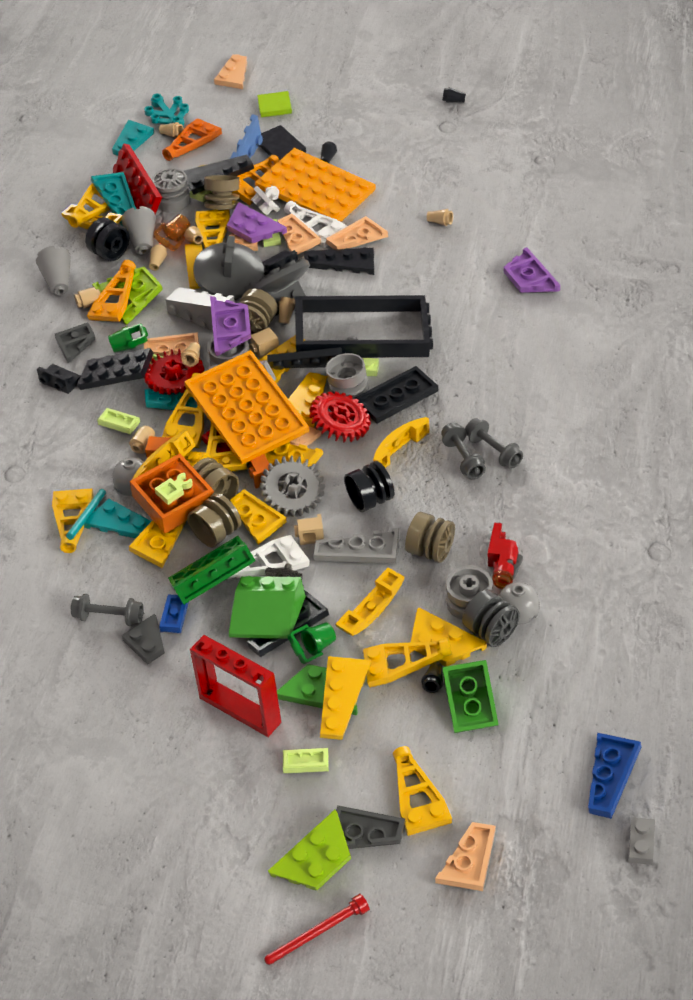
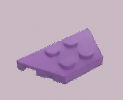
M240 202L227 223L228 231L250 243L273 238L272 234L281 232L282 235L287 233L286 226Z
M527 247L523 249V253L520 256L516 255L511 262L504 266V274L521 293L560 291V284Z
M210 296L215 355L219 356L251 339L249 310L246 304L234 303L230 300L223 302L216 300L214 296Z

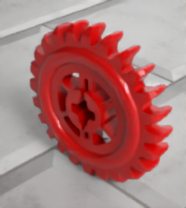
M171 349L170 356L164 351L163 358L158 353L157 361L152 357L151 364H149L144 376V381L155 392L159 391L160 394L166 392L167 395L174 393L176 395L178 392L184 393L187 389L184 381L190 379L193 373L201 374L205 369L200 359L194 366L188 367L184 365L181 360V350L178 349V353L175 355Z
M330 391L327 394L322 393L320 396H316L309 409V418H313L312 424L318 422L316 430L323 427L321 435L328 431V439L335 434V441L342 436L343 443L346 441L347 436L350 438V442L354 440V437L357 441L360 437H364L369 430L371 417L367 409L363 408L364 404L358 403V399H352L353 396H346V393L343 392L339 394L338 391H335L334 394Z

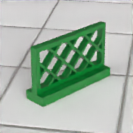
M236 536L168 577L182 603L186 604L256 560L245 542L239 536Z

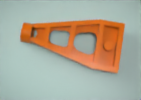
M197 118L184 128L170 146L162 150V154L166 160L171 161L173 158H177L211 142L222 134V129ZM193 133L201 136V138L194 140L188 136ZM181 142H183V143H186L187 145H185V146L182 147V146H180L179 144H180Z

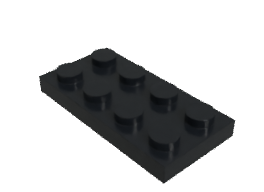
M151 348L96 359L92 358L87 361L77 386L80 390L142 379L146 374L154 353Z
M414 366L355 397V399L359 400L358 403L364 404L363 408L367 409L371 419L378 424L438 392L439 389L432 379L417 366Z

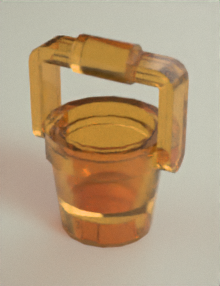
M178 214L168 223L163 222L154 232V238L165 248L176 251L185 241L184 234L186 229L190 227V222L185 216ZM162 229L170 240L178 242L175 246L158 235Z

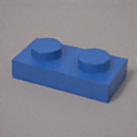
M168 594L159 625L160 632L181 633L189 602L183 604L178 595Z

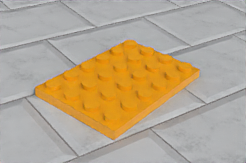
M293 148L255 182V187L258 186L264 192H266L267 187H277L279 189L278 198L285 202L293 201L300 207L337 219L340 222L376 190V184L296 148Z
M251 350L184 381L185 387L242 465L310 432L307 423Z

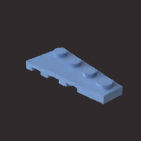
M251 115V124L245 127V136L243 140L239 139L237 152H233L230 159L246 154L251 158L258 146L262 144L263 137L261 136L257 115Z

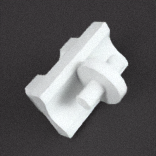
M258 186L254 188L257 193L251 200L263 213L268 215L273 209L276 212L280 210L273 201L278 199L279 189L277 187H267L266 192H263Z

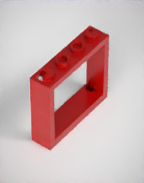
M203 635L190 648L199 698L269 737L282 723L274 673L206 635ZM214 665L256 688L260 705L217 682Z

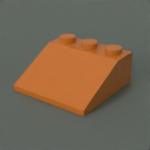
M181 454L174 456L130 481L132 497L164 534L183 524L187 520L188 513L202 505L214 493V490ZM185 473L186 479L184 481L191 478L192 487L183 489L184 495L167 505L155 494V488L169 478L175 481L179 474Z

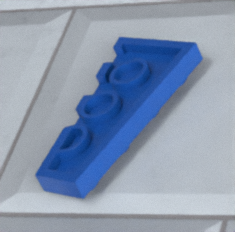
M597 732V747L595 748V763L592 772L593 780L588 805L589 814L612 819L642 748L640 741Z

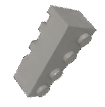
M178 287L166 298V305L169 314L213 331L210 296H214L216 300L223 302L230 300L235 303L232 295L223 297L219 293L210 295L206 291L198 293L193 289Z

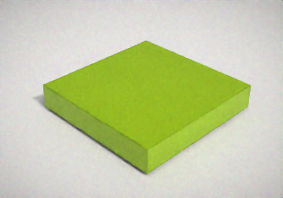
M288 91L257 95L261 117L292 113Z

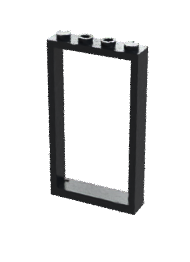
M425 295L295 296L296 352L342 348L344 354L352 353L359 355L361 358L429 357L430 350L433 349V338H430L432 337V326H428L431 325V315L427 314L429 313V303H426ZM303 312H420L423 340L304 341Z

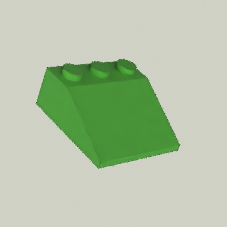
M241 576L235 590L229 638L288 639V634L295 627L306 597L301 577Z

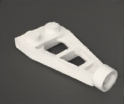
M293 201L287 202L284 207L286 214L295 215L301 222H303L301 219L306 216L312 218L308 222L303 223L321 238V244L319 245L323 248L328 246L326 238L347 227V225L337 219L300 207ZM318 223L327 225L318 232L312 228Z
M288 535L272 540L251 552L254 559H257L262 567L250 568L247 566L227 579L292 572L308 567L310 560L293 537ZM272 552H277L283 562L270 564L265 556Z

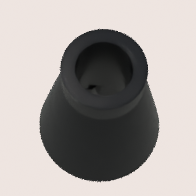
M450 87L444 88L442 101H446V103H464L466 93Z
M327 141L322 145L320 160L327 163L332 160L337 153L335 143Z
M438 661L430 664V667L421 679L423 689L429 693H435L443 686V665Z

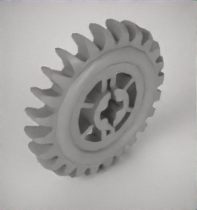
M292 455L289 462L286 461L284 456L282 457V463L275 459V467L269 463V471L264 469L263 474L265 476L260 478L261 482H263L259 486L262 489L261 495L267 496L264 502H271L270 507H277L276 511L278 512L283 510L284 515L290 512L291 516H295V512L302 516L303 510L306 513H310V507L313 509L317 507L316 503H320L321 497L324 496L323 489L325 484L322 483L324 477H318L320 470L313 472L315 464L308 467V459L302 464L300 456L294 462ZM278 486L283 487V490L281 492L279 491ZM300 491L305 492L303 496L297 497Z

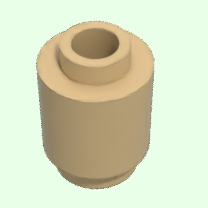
M95 287L78 291V294L74 295L77 307L84 309L92 306L93 302L99 298L100 291L99 289L96 290Z
M146 425L140 427L129 442L131 449L135 453H145L149 436L155 437V431Z

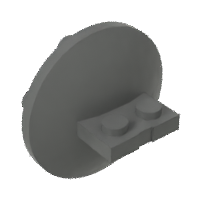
M228 236L227 242L211 245L198 254L194 262L193 274L196 283L203 291L209 292L210 295L219 293L223 297L232 295L234 300H238L243 296L245 286L256 279L260 280L263 278L264 266L261 258L252 249L235 243V236Z
M304 257L297 261L293 260L282 268L278 267L270 271L264 278L250 282L249 285L244 287L245 292L255 288L269 293L277 303L278 310L276 315H278V301H280L281 297L295 299V296H306L298 280L310 267V263Z

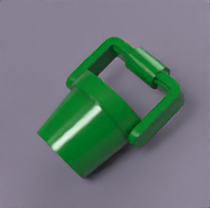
M139 323L131 327H123L121 330L109 335L108 339L113 352L116 353L128 349L132 350L137 345L147 342L148 333L146 327ZM140 331L141 337L133 339L131 334Z
M327 622L314 627H308L306 624L288 634V640L296 657L298 656L302 664H307L323 655L321 651L335 642L336 634L333 627ZM301 632V640L305 649L314 655L308 659L305 657L304 651L294 636Z

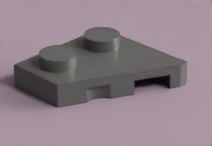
M89 322L55 333V339L67 363H69L95 340V334Z
M155 614L122 635L123 641L147 665L165 653Z

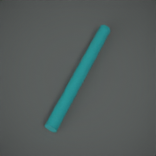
M100 489L66 534L69 540L76 536L106 495L104 489Z

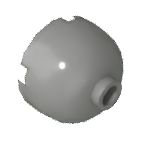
M133 457L125 458L115 466L112 477L116 491L119 490L122 495L132 496L130 481L144 463L143 460Z
M514 582L506 585L500 592L499 596L503 601L510 603L511 606L519 610L520 619L518 625L527 624L534 616L535 618L538 616L540 602L538 593L532 586L522 582Z

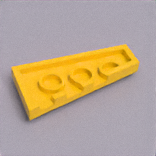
M312 372L306 375L288 400L307 425L314 428L315 423L312 424L313 418H309V409L316 396H320L324 392L327 376Z
M288 442L266 453L265 456L274 467L275 459L282 463V457L284 456L286 461L289 462L291 455L294 462L300 456L302 464L308 459V467H310L312 464H316L324 453L320 448L310 449L306 445L299 444V446Z
M152 520L129 545V551L163 568L186 521L164 534Z
M328 656L320 738L343 739L372 660Z

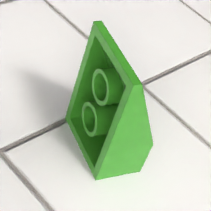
M482 660L442 667L454 733L499 726L487 661Z

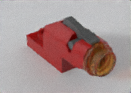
M494 522L488 548V566L494 568L492 576L494 585L497 588L503 589L506 585L513 583V579H515L523 561V556L519 554L515 541L505 539L506 532H502V523Z

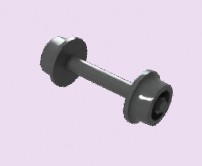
M474 418L466 425L465 430L471 443H478L483 439L500 452V465L515 468L520 464L523 459V452L519 449V445L510 443L505 447L488 434L489 423L486 420Z
M456 422L445 425L441 431L442 442L447 447L456 446L464 458L460 465L462 474L470 479L481 477L486 470L485 460L479 454L470 455L463 444L467 435L465 428L459 426Z
M88 594L74 596L71 603L72 617L80 618L81 621H86L89 612L123 615L125 616L126 625L131 626L132 624L141 623L145 614L143 603L135 601L134 598H129L126 607L90 604Z

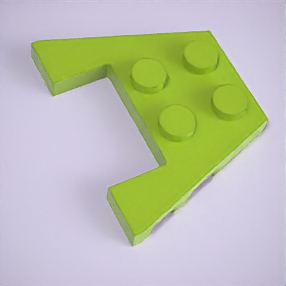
M144 266L134 270L128 299L130 304L127 305L121 318L126 325L163 290L159 281ZM113 277L107 278V282L101 284L95 282L92 285L96 290L99 289L101 293ZM119 282L115 288H123L125 282Z

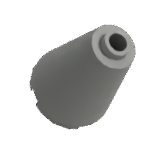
M140 206V209L135 210L134 207L130 208L122 215V225L129 232L130 241L135 252L140 255H146L151 251L156 222L154 211L144 206Z
M55 246L46 247L38 252L36 264L51 293L63 295L68 291L70 253L61 246L60 249L55 248Z

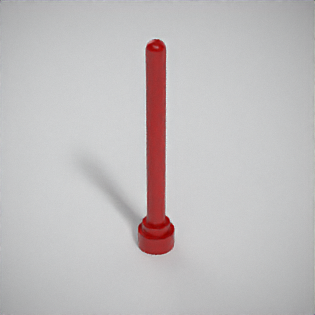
M361 893L351 898L352 901L349 902V906L266 955L264 958L265 963L270 965L353 914L363 915L368 912L370 907Z

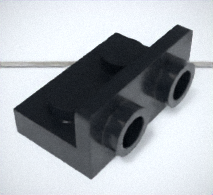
M284 250L263 261L264 275L269 274L270 271L278 267H284L285 264L293 260L297 261V252L293 250L289 253L287 250Z
M53 363L47 369L37 368L38 378L42 384L67 394L77 386L81 375Z

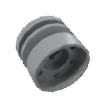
M167 168L155 173L152 177V182L162 196L158 209L164 212H177L186 208L190 203V194L185 172L176 168Z
M352 353L340 354L333 357L327 363L325 369L330 391L333 394L335 391H338L339 394L343 392L346 393V396L351 395L353 396L352 399H355V397L369 390L365 363L359 355Z

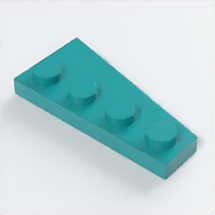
M124 172L91 176V182L113 213L123 215L130 208L134 207V210L136 209Z

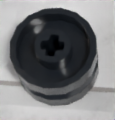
M102 217L94 221L89 227L85 243L89 251L111 262L116 261L125 253L129 245L130 236L125 227L109 218Z

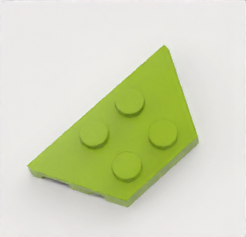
M334 809L268 870L269 874L275 878L277 876L287 879L293 884L305 885L306 888L316 891L352 859L337 811Z

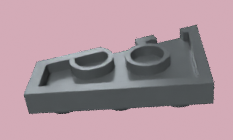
M337 805L336 811L349 849L401 843L406 822L404 818Z

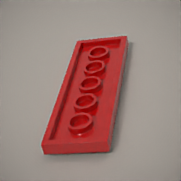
M123 143L122 149L118 153L117 162L113 166V173L124 172L136 209L144 206L153 210L156 215L162 196L131 146Z

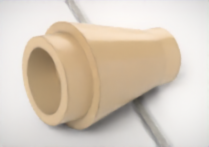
M178 122L159 126L160 134L177 138L184 130L183 125Z
M449 209L428 211L427 221L444 226L451 225L453 222V212L449 211Z
M191 226L186 229L185 239L188 242L196 244L203 242V236L198 227Z
M157 244L151 248L149 264L151 270L157 271L167 256V249L163 245Z
M281 297L280 301H278L279 322L289 324L295 308V299Z
M192 342L182 352L181 360L184 365L191 367L199 362L200 345L198 343Z

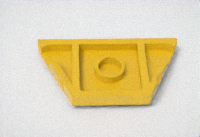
M418 607L411 642H431L448 638L452 655L438 660L443 666H450L458 660L470 657L471 652L478 649L483 651L487 648L486 641ZM423 650V651H417V652H419L420 654H422V655H424V656H427V653H426L425 650Z

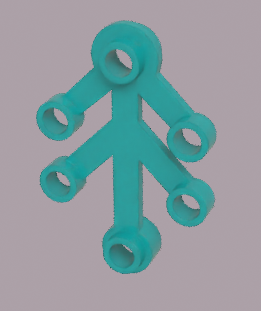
M153 94L151 98L152 106L144 108L145 115L151 117V122L154 124L178 122L184 127L185 121L183 118L189 112V105L183 103L182 97H173V105L169 109L164 103L161 94ZM153 107H155V108H159V107H160V109H161L162 111L154 110ZM179 108L180 112L177 116H175L174 114Z

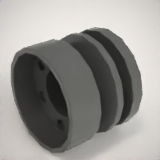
M485 589L475 595L464 611L462 623L468 630L479 635L490 646L497 647L503 644L514 632L520 619V612L516 607L511 606L510 603L503 601L493 591Z

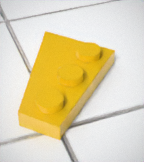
M245 489L230 499V502L237 509L242 523L258 545L287 523L284 515Z

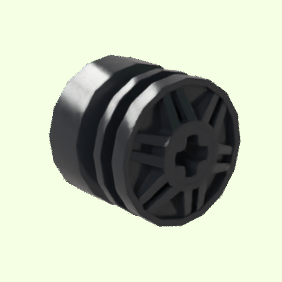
M379 461L371 462L370 465L363 466L362 470L356 469L344 476V484L349 498L360 512L374 508L376 502L382 504L385 500L388 501L394 498V486L390 475Z

